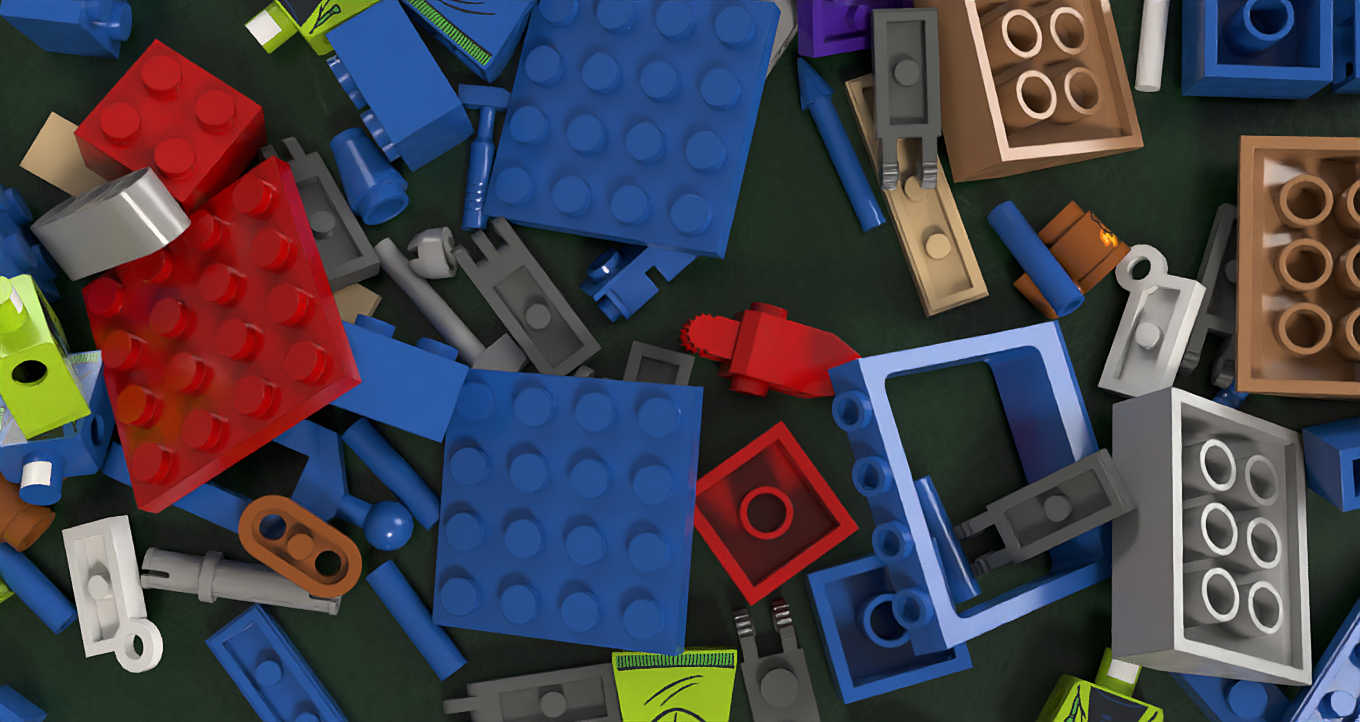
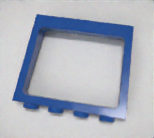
M1058 320L972 338L859 358L828 369L836 396L832 404V415L836 424L847 432L856 461L852 469V480L858 492L867 497L876 526L872 534V546L876 555L887 563L896 592L892 600L893 615L896 621L907 629L915 656L948 650L1027 613L1112 577V520L1048 549L1052 560V567L1047 574L956 615L951 605L885 390V379L979 361L987 363L993 371L1028 485L1099 451Z

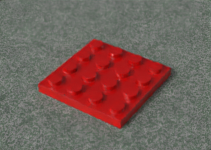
M274 155L193 210L188 217L191 221L189 227L169 244L147 256L112 267L81 289L96 349L101 350V358L104 363L103 376L137 507L140 510L158 514L362 383L290 164Z

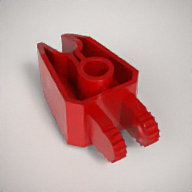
M751 302L749 310L745 309L733 314L732 319L718 315L713 318L711 313L708 315L702 313L699 317L695 315L692 320L689 318L686 320V323L681 324L682 328L678 330L680 337L677 339L681 341L680 346L685 348L684 351H690L691 355L696 352L699 357L720 362L718 376L731 380L730 390L757 398L766 399L768 390L802 399L835 396L828 369L861 358L855 350L835 334L787 320V310L760 302Z

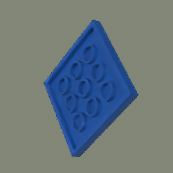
M540 0L537 7L532 8L482 215L490 220L503 216L510 224L724 259L781 10L775 2L762 0Z
M469 368L446 429L432 615L434 625L677 656L684 653L704 387Z

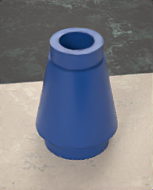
M362 128L347 129L332 139L329 146L334 154V160L346 198L354 215L361 216L363 222L367 225H376L394 218L407 207L409 203V198L405 192L408 187L407 181L371 139L366 136Z

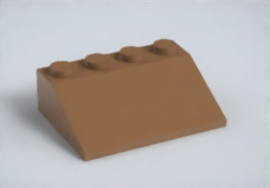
M913 0L914 8L937 7L941 127L954 183L1006 177L1124 153L1144 147L1109 0Z
M1243 135L1238 138L1235 392L1360 402V138Z

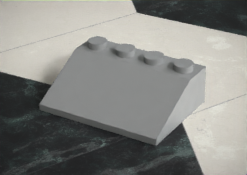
M1172 386L1113 404L1112 460L1137 508L1112 519V659L1159 671L1300 687L1311 686L1312 662L1303 434Z

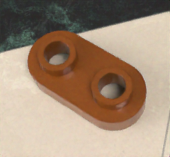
M265 494L251 501L242 512L238 533L245 550L310 594L321 598H335L347 593L357 583L362 570V558L355 542L349 536L293 499L281 494ZM276 514L284 519L286 529L281 536L268 538L262 534L260 522L267 515ZM333 551L340 556L341 564L335 572L324 574L316 568L315 560L321 552Z

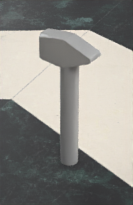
M389 238L382 240L373 248L380 260V267L451 347L459 350L458 355L469 368L522 372L532 363L507 333L486 349L425 278L417 275L408 263L409 260Z

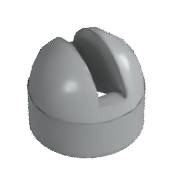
M448 227L427 229L416 234L409 242L407 251L418 252L419 258L408 262L417 275L425 279L455 276L457 260L450 250L456 246L450 229Z

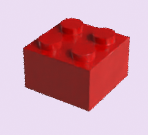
M157 39L73 132L85 166L110 182L150 166L187 217L190 216L193 210L235 182L255 158L257 149L265 146L268 142L262 106Z
M780 421L697 480L693 527L746 602L751 606L859 529L783 421Z

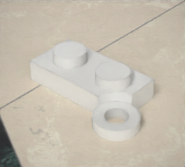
M1149 245L1130 247L1131 251L1116 265L1115 274L1117 281L1122 288L1130 292L1098 384L1099 388L1108 393L1130 399L1173 385L1206 290L1196 280L1168 275L1166 258L1160 251ZM1142 260H1149L1151 264L1149 274L1141 280H1134L1132 276L1134 266Z
M128 515L109 517L62 530L86 657L115 651L119 663L130 672L139 673L154 668L161 659L163 641L154 623L146 619L147 612ZM136 635L143 642L144 650L141 657L135 652L133 647Z

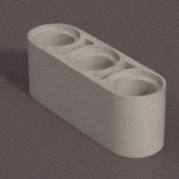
M148 166L63 201L40 217L30 229L71 281L156 252L182 234L189 227L191 221L154 171Z

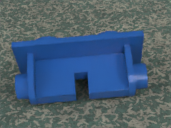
M626 243L618 251L615 248H611L599 255L586 270V274L589 277L578 287L595 301L604 295L605 298L597 304V307L614 324L621 316L628 320L632 314L659 291L645 274L652 266L669 282L699 255Z

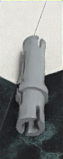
M149 547L142 564V569H150L149 574L143 573L141 575L142 588L198 594L199 601L214 603L220 597L337 615L342 600V595L335 598L314 596L267 565L224 559L223 552L209 551L205 556Z

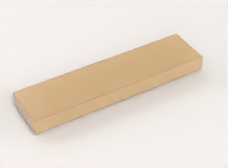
M872 73L846 81L843 89L879 186V140H874ZM898 139L897 161L899 162L900 175L896 190L881 191L926 318H930L988 297L989 293L938 154L935 189H921L916 178L918 139Z

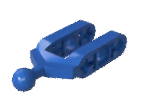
M304 419L272 440L309 456L291 499L328 523L336 518H340L362 528L369 544L378 550H397L408 542L412 536L414 524L412 515L407 507L392 500L380 501L372 505L349 495L340 433L309 419ZM113 441L105 457L103 467L99 471L132 487L121 442ZM209 480L172 505L238 533L242 512L253 499ZM276 514L267 515L260 522V530L268 538H277L286 529L284 519Z

